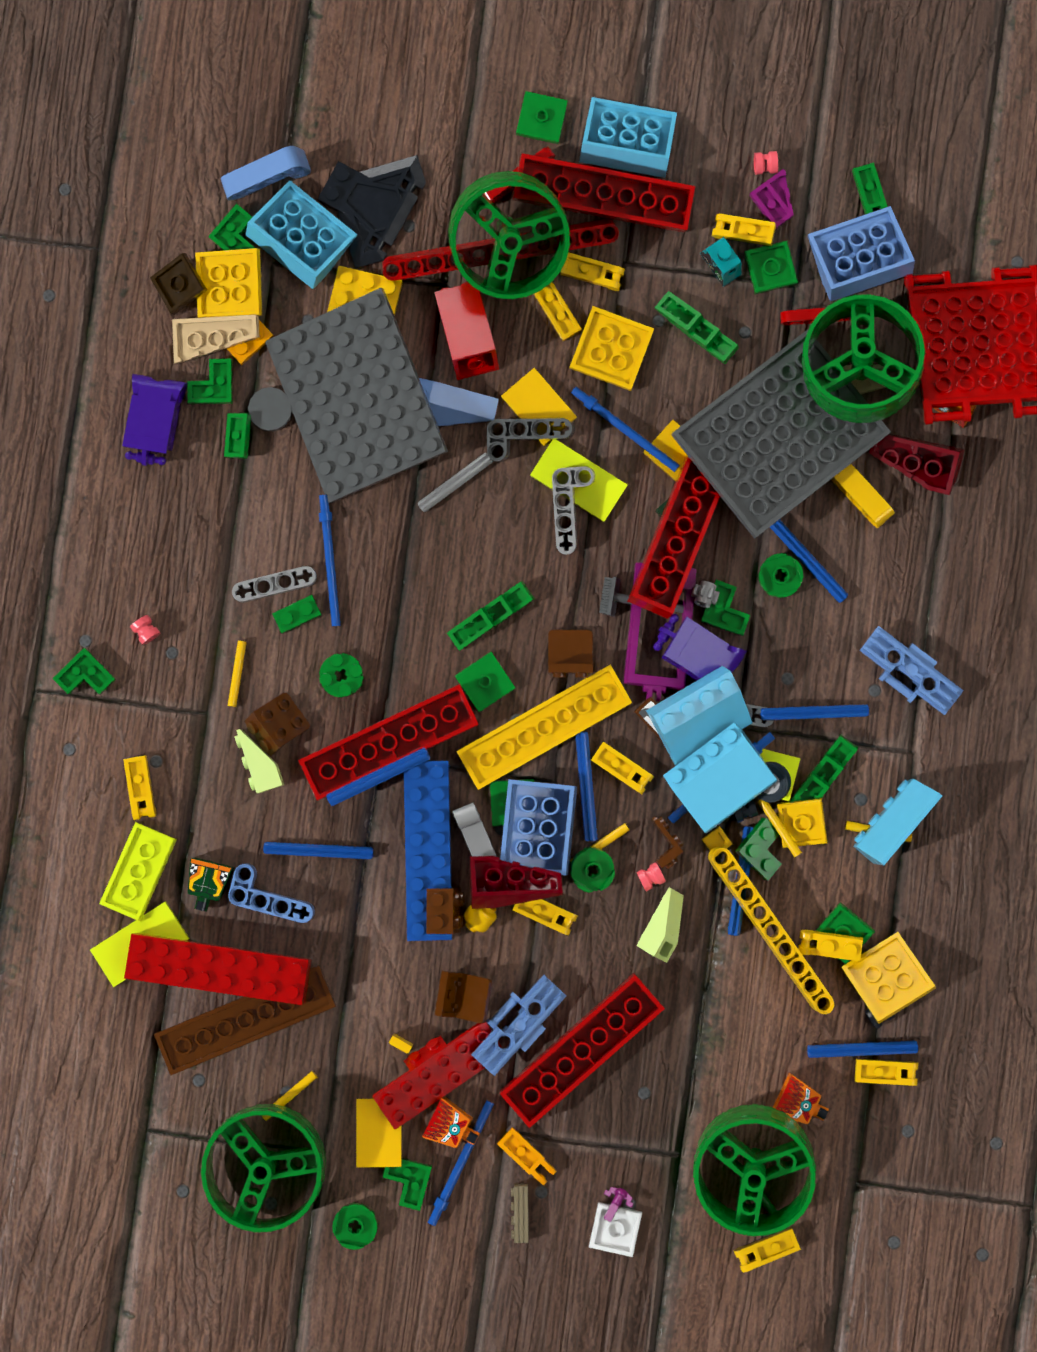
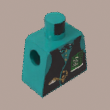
M724 237L700 252V255L723 287L742 274L741 260Z

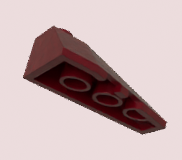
M888 434L874 445L869 453L890 467L899 470L906 477L915 480L927 490L950 495L960 471L965 449Z
M495 856L470 857L472 909L498 908L563 895L562 878L559 872L539 867L530 868L520 865L519 862L513 861L510 863L502 861L499 857Z

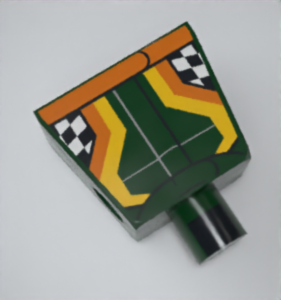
M196 857L190 859L188 894L197 896L194 909L207 912L210 900L220 901L235 867Z

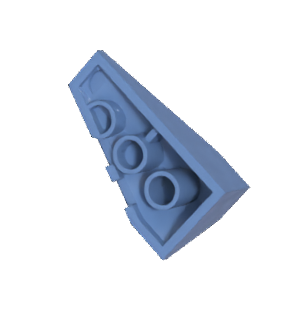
M419 378L438 426L487 422L495 419L498 398Z

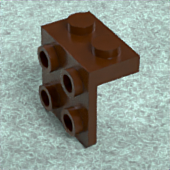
M550 630L548 633V674H553V678H566V674H575V678H588V674H593L592 631Z
M287 693L280 694L258 708L244 721L248 731L254 734L262 750L267 752L270 757L310 727L307 719Z
M653 816L651 821L672 846L658 857L655 862L660 868L666 867L669 869L679 861L676 857L684 852L681 849L683 843L676 835L671 836L667 829L670 827L662 817L657 818Z
M427 888L426 934H455L461 932V928H464L465 925L464 915H461V906H464L465 894L461 892V888Z
M442 971L435 1015L485 1023L492 980L461 972Z

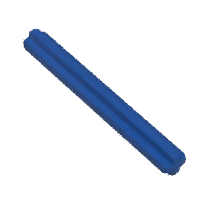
M778 520L770 527L839 603L848 597V593L781 520Z
M868 705L762 708L760 711L761 720L866 717L869 715Z
M580 732L575 737L584 840L596 841L597 828L588 732Z
M426 748L419 749L326 795L327 800L331 806H334L429 760L430 755Z
M745 826L743 828L741 843L754 827ZM739 855L738 864L749 878L750 865ZM744 888L741 892L743 900L746 898L747 888ZM734 896L728 934L739 936L744 910Z
M265 842L263 846L265 854L355 859L373 858L372 847Z
M916 1041L807 1046V1055L810 1058L918 1053V1043Z

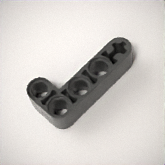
M564 418L495 419L487 426V454L493 461L503 462L510 455V440L569 439L575 433V426L570 420ZM500 423L504 430L501 435L496 436L493 430L495 425ZM523 423L525 432L518 436L515 428L518 424ZM541 423L547 425V432L544 435H539L537 432V427ZM563 423L569 427V430L565 431V435L561 431H553V426L563 427ZM497 446H502L504 450L500 458L494 455V449Z

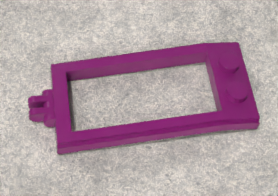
M641 562L635 563L634 583L642 566ZM691 568L682 590L685 591L682 622L686 617L691 620L693 617L694 597H691V593L696 584L697 570ZM631 604L623 684L643 686L642 691L647 692L646 700L649 697L652 698V694L655 693V702H660L661 694H665L666 689L682 690L686 687L687 674L678 668L676 678L635 674L641 607Z

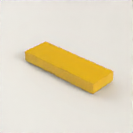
M553 282L534 294L562 341L582 331V328Z

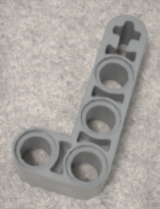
M590 467L559 468L552 475L556 546L562 554H571L577 548L574 487H585L594 482L595 472ZM582 470L589 471L591 479L587 483H583L579 479V474ZM561 471L568 474L569 479L566 484H561L557 480V475ZM561 494H567L570 497L569 505H560L558 499ZM562 516H568L571 519V526L569 528H563L560 525ZM572 530V534H568V541L572 542L573 545L569 547V550H566V547L561 545L565 541V534L561 536L560 532Z
M474 802L454 810V817L462 831L471 855L497 857Z

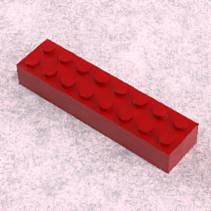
M524 153L520 156L517 172L533 176L547 185L557 196L561 206L566 211L683 233L688 230L695 186ZM515 186L512 201L554 208L545 197L536 191Z
M686 455L627 600V602L667 619L674 613L720 498V495L688 455Z
M459 684L298 761L316 800L320 801L326 798V795L419 749L426 748L428 750L479 726V723Z
M132 933L124 979L303 1005L306 999L312 959Z
M633 973L500 1090V1095L530 1128L665 1008L637 975Z

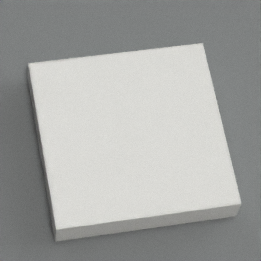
M598 1202L589 1248L633 1257L642 1211L619 1207L610 1223L604 1220V1216L611 1204Z

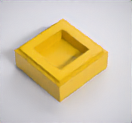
M720 826L701 839L709 851L714 847L727 849L733 845Z
M395 1033L389 1041V1044L406 1054L409 1053L413 1046L411 1042Z

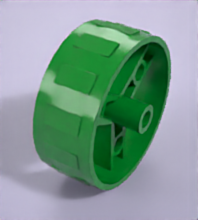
M502 171L477 179L459 196L451 212L448 234L454 263L461 275L474 288L489 296L501 299H517L541 291L560 273L567 259L570 246L569 224L557 196L543 182L521 172ZM506 186L524 187L536 191L545 197L554 208L513 219L505 215L484 193ZM484 208L491 210L487 216H481L479 212ZM464 211L495 239L485 278L467 266L456 248L457 228ZM495 218H498L499 220L496 223L495 230L492 227L491 223L494 221ZM540 222L546 223V227L541 230L536 229V225ZM531 226L532 232L520 235L518 228ZM560 235L558 247L552 259L543 269L524 280L510 282L517 253L523 245ZM500 247H501L502 251H504L506 254H509V255H508V256L499 255ZM498 264L506 265L502 271L496 270L495 267Z
M871 294L853 295L828 305L810 325L803 344L802 367L804 381L809 394L818 406L828 414L853 423H871L883 420L897 413L909 402L921 380L925 358L923 335L911 314L898 303L885 297ZM851 317V350L812 372L808 356L815 340L831 324L843 318ZM874 317H879L893 323L903 331L915 351L916 370L876 350ZM865 325L868 328L862 330L859 329L857 326ZM874 361L883 366L884 369L880 371L873 368ZM851 362V369L845 372L843 367ZM895 372L898 376L890 377L888 373ZM831 373H836L839 375V377L834 379L830 378L828 375ZM868 378L898 393L885 401L873 404L845 402L830 394L855 379L862 381Z
M258 1104L241 1109L232 1114L215 1130L206 1146L202 1158L201 1178L208 1202L225 1221L242 1230L272 1232L283 1229L296 1222L310 1210L321 1191L326 1170L324 1145L313 1125L300 1113L288 1107L276 1104ZM256 1115L281 1118L299 1129L307 1138L311 1147L281 1152L268 1151L243 1118ZM220 1135H222L249 1170V1175L236 1209L226 1201L214 1179L213 1153ZM245 1136L248 1139V1145H241L238 1142V1137ZM251 1147L260 1154L255 1162L247 1153ZM295 1157L301 1158L303 1166H295L292 1159ZM279 1160L287 1161V1169L276 1171L279 1166ZM317 1172L314 1191L300 1208L288 1215L277 1218H257L272 1179ZM252 1182L258 1185L264 1184L262 1190L252 1187ZM247 1195H254L257 1198V1203H249Z
M758 1104L741 1105L728 1109L718 1115L705 1128L699 1138L693 1166L696 1193L703 1208L710 1217L728 1230L748 1236H766L780 1232L794 1224L804 1214L812 1200L816 1186V1161L813 1147L800 1125L780 1110ZM757 1123L769 1125L783 1131L793 1138L794 1141L762 1152L758 1148L750 1149L731 1134L728 1129L742 1124ZM731 1146L733 1150L725 1151L723 1147ZM706 1149L741 1176L736 1211L719 1202L708 1190L702 1178L700 1163ZM739 1154L743 1156V1165L736 1160ZM784 1156H790L792 1158L790 1161L781 1160V1158ZM776 1161L777 1165L766 1169V1162ZM809 1167L808 1177L803 1189L790 1204L774 1213L760 1214L766 1181ZM745 1200H753L754 1203L751 1204V1205H748V1204L744 1203V1201H745Z

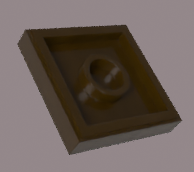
M186 253L180 254L150 277L172 315L178 313L207 291Z

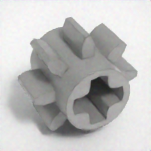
M701 581L700 585L695 584L691 593V597H695L694 603L705 608H709L711 603L715 605L720 592L715 591L717 586L708 581Z

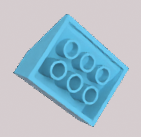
M592 97L579 162L665 178L677 113Z
M290 180L248 221L246 236L312 289L327 276L357 237L353 230Z
M723 666L646 710L675 766L734 722L741 729L753 723L738 684L731 671Z
M735 722L663 775L674 793L705 833H708L778 781L745 732Z
M905 779L898 786L897 790L899 792L894 798L889 797L883 804L885 809L881 814L878 815L876 813L868 822L871 825L866 832L862 830L855 837L854 841L856 843L853 847L873 864L885 865L942 797L940 793L915 779H909L908 781Z

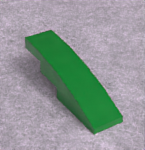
M670 291L655 306V309L674 326L722 363L726 364L739 349L738 344L722 334L719 328L704 319L701 313Z
M521 581L485 607L480 608L447 632L457 649L461 651L535 598L524 582Z
M840 734L789 802L822 798L833 781L844 769V766L856 753L858 747Z

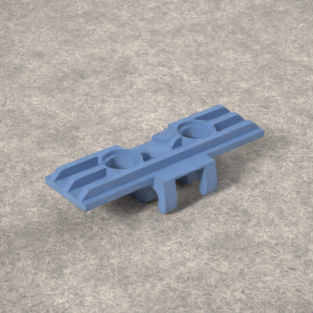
M880 626L875 629L859 650L884 669L879 680H884L908 698L907 701L909 703L918 695L945 715L964 691L934 668L937 664L936 660L913 643L907 648ZM890 651H897L900 658L896 663H891L888 660ZM893 669L903 672L913 680L912 682L916 685V688L912 691L892 676L890 672ZM926 678H932L935 681L933 690H926L924 688L923 682Z
M545 975L534 984L522 999L512 992L510 994L511 997L491 1019L488 1018L486 1020V1023L494 1030L471 1055L494 1076L519 1048L525 1052L546 1029L542 1023L566 997ZM533 1002H537L540 1005V1011L536 1015L530 1014L528 1010L529 1005ZM518 1003L521 1008L515 1020L508 1027L505 1026L502 1029L497 1027L502 1019ZM502 1036L510 1038V1044L506 1048H500L498 1045V1040Z

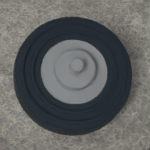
M765 762L778 781L757 797L765 802H776L788 794L791 787V777L783 765L777 762Z

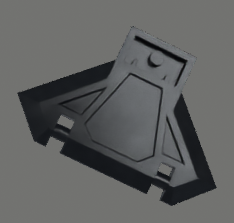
M418 155L361 172L339 161L337 162L318 197V201L338 211L341 222L357 234V237L349 246L355 269L384 261L387 253L382 251L384 245H393L418 199V196L414 195L413 192L416 187L423 190L426 184ZM404 181L408 183L406 189L401 187ZM373 237L377 239L374 246L370 244Z

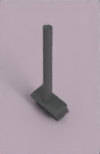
M605 577L599 613L615 617L617 602L632 603L627 602L629 595L619 593L621 579ZM677 603L674 612L683 613L684 605Z

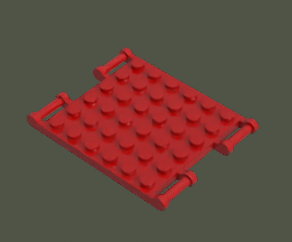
M1037 265L1012 269L995 267L991 270L992 281L952 284L949 271H942L941 274H908L904 276L909 312L920 328L925 347L924 369L920 380L925 425L933 424V422L953 420L970 422V406L1013 403L1014 418H1022L1024 415H1037V406L1022 407V402L1037 401ZM1029 276V278L1002 280V278ZM942 282L940 285L914 286V284ZM958 406L962 408V411L932 412V408Z

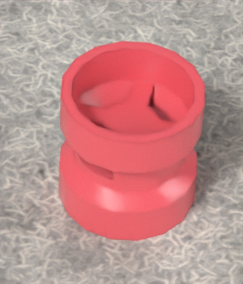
M770 151L768 154L754 153L755 175H761L764 172L778 173L777 151Z
M149 615L141 617L130 626L134 633H138V640L142 645L151 642L161 634L157 627L151 625L152 619Z
M656 862L651 864L647 871L641 869L636 872L646 892L653 888V884L661 885L666 882Z

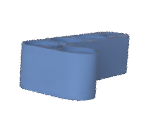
M287 146L222 176L221 182L227 200L232 201L288 176L292 178L307 176L311 173V169L304 150L296 146Z
M245 863L235 869L228 895L229 901L232 904L300 923L308 922L314 917L315 909L309 902L253 888L257 876L256 868L253 865ZM244 867L251 871V876L248 880H244L240 875V871ZM237 889L244 891L245 898L243 901L235 899L234 893ZM258 895L266 897L267 903L264 907L256 904ZM280 900L288 904V910L285 913L280 912L277 908ZM294 903L296 904L295 909L300 910L304 906L307 907L306 911L310 912L309 915L302 918V913L296 911L293 912V916L290 915L293 911Z

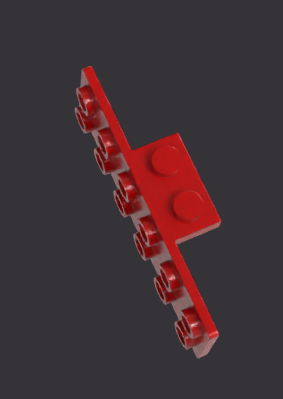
M486 1022L477 1023L448 1044L445 1043L441 1036L431 1039L424 1047L412 1052L408 1058L403 1060L409 1069L406 1073L373 1094L375 1102L394 1129L402 1126L485 1068L471 1054L492 1032Z

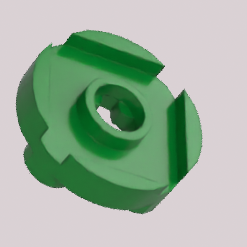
M774 554L768 557L760 566L758 574L759 583L769 596L777 598L789 597L798 590L802 583V566L795 558L787 554ZM777 570H781L782 573L786 572L787 576L784 577V582H780L779 579L775 578Z
M344 653L333 654L327 658L319 671V681L324 690L330 695L339 698L348 697L356 693L362 686L364 679L363 669L359 661L353 656ZM344 669L346 670L345 675L348 677L346 680L342 679L339 682L337 681L338 676L335 674L337 671L341 672Z
M584 848L574 856L570 865V875L573 882L579 889L588 893L606 889L612 883L615 876L612 858L600 848ZM597 865L596 869L598 872L588 875L589 871L587 868Z
M350 1203L344 1205L337 1212L333 1220L332 1229L334 1236H336V1239L343 1247L358 1250L374 1240L378 1229V1222L375 1212L368 1206L361 1203ZM354 1220L358 1221V1224L361 1225V1229H357L356 1232H353L352 1227L349 1226V1223H353Z

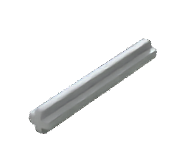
M487 453L482 454L418 502L419 508L423 512L428 511L490 465L492 459L489 458Z

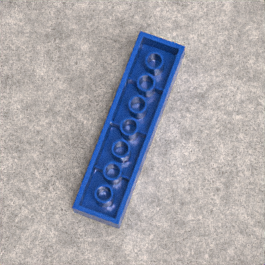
M425 761L404 772L407 941L452 940L453 934H426L427 888H452L449 761Z

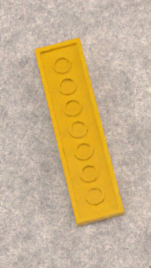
M610 664L456 752L479 790L630 705L632 701Z

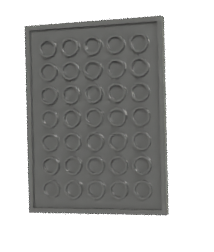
M383 288L374 290L266 340L265 343L285 394L290 401L292 412L324 494L327 495L328 503L338 501L448 452Z
M808 329L671 434L754 539L891 433L882 420L871 423H853L838 419L818 406L809 394L804 381L802 367L803 344ZM815 340L808 356L812 372L833 361L820 343ZM831 373L828 375L830 378L834 379L839 377V375L836 373ZM851 382L830 393L832 396L845 402L868 404Z

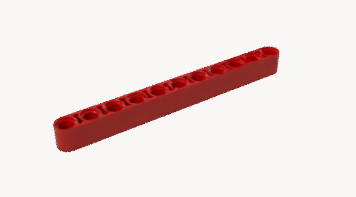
M610 219L569 225V250L613 243L619 236L618 228ZM606 227L613 228V232L610 235H603V230ZM589 230L592 232L590 238H581V234L584 231ZM560 235L547 238L549 242L544 247L539 246L538 241L527 244L524 250H520L517 253L516 260L555 253ZM495 239L457 244L456 248L458 253L463 255L462 259L469 268L488 265ZM450 246L389 256L382 263L383 275L390 281L458 270V268L451 259L452 252ZM477 249L484 251V255L480 258L473 256V252ZM504 252V253L499 254V255L508 256L509 254H506V253ZM432 257H439L441 259L438 265H432L429 261ZM410 261H418L420 263L419 267L411 269L408 266ZM390 264L398 266V270L393 273L388 272L386 268Z

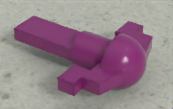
M611 1187L609 1191L605 1190L604 1195L611 1197L612 1194L615 1195L604 1216V1220L610 1223L623 1199L627 1201L626 1206L632 1208L634 1205L631 1202L633 1198L623 1188Z

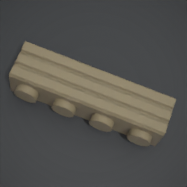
M514 1184V1188H511V1197H514V1202H511V1211H514V1216H511V1225H514V1230H511V1238L514 1239V1243H528V1184Z

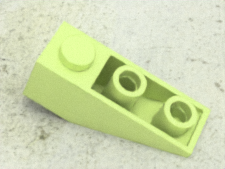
M236 730L238 734L235 736L236 744L239 749H243L244 756L242 757L244 768L250 771L251 777L248 780L252 791L256 790L257 794L284 786L278 764L243 730Z
M670 887L636 945L666 963L678 944L684 895Z

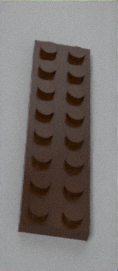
M318 965L310 968L306 999L303 1005L243 996L157 1032L154 1036L171 1076L334 1008L336 1003L322 969Z

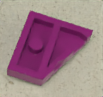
M784 169L749 194L769 222L776 223L775 230L793 217L790 193L786 181V171Z

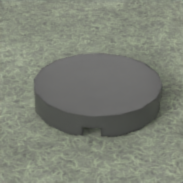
M273 387L262 388L250 399L248 411L251 415V420L261 430L278 431L290 421L292 415L291 404L288 396L280 389Z

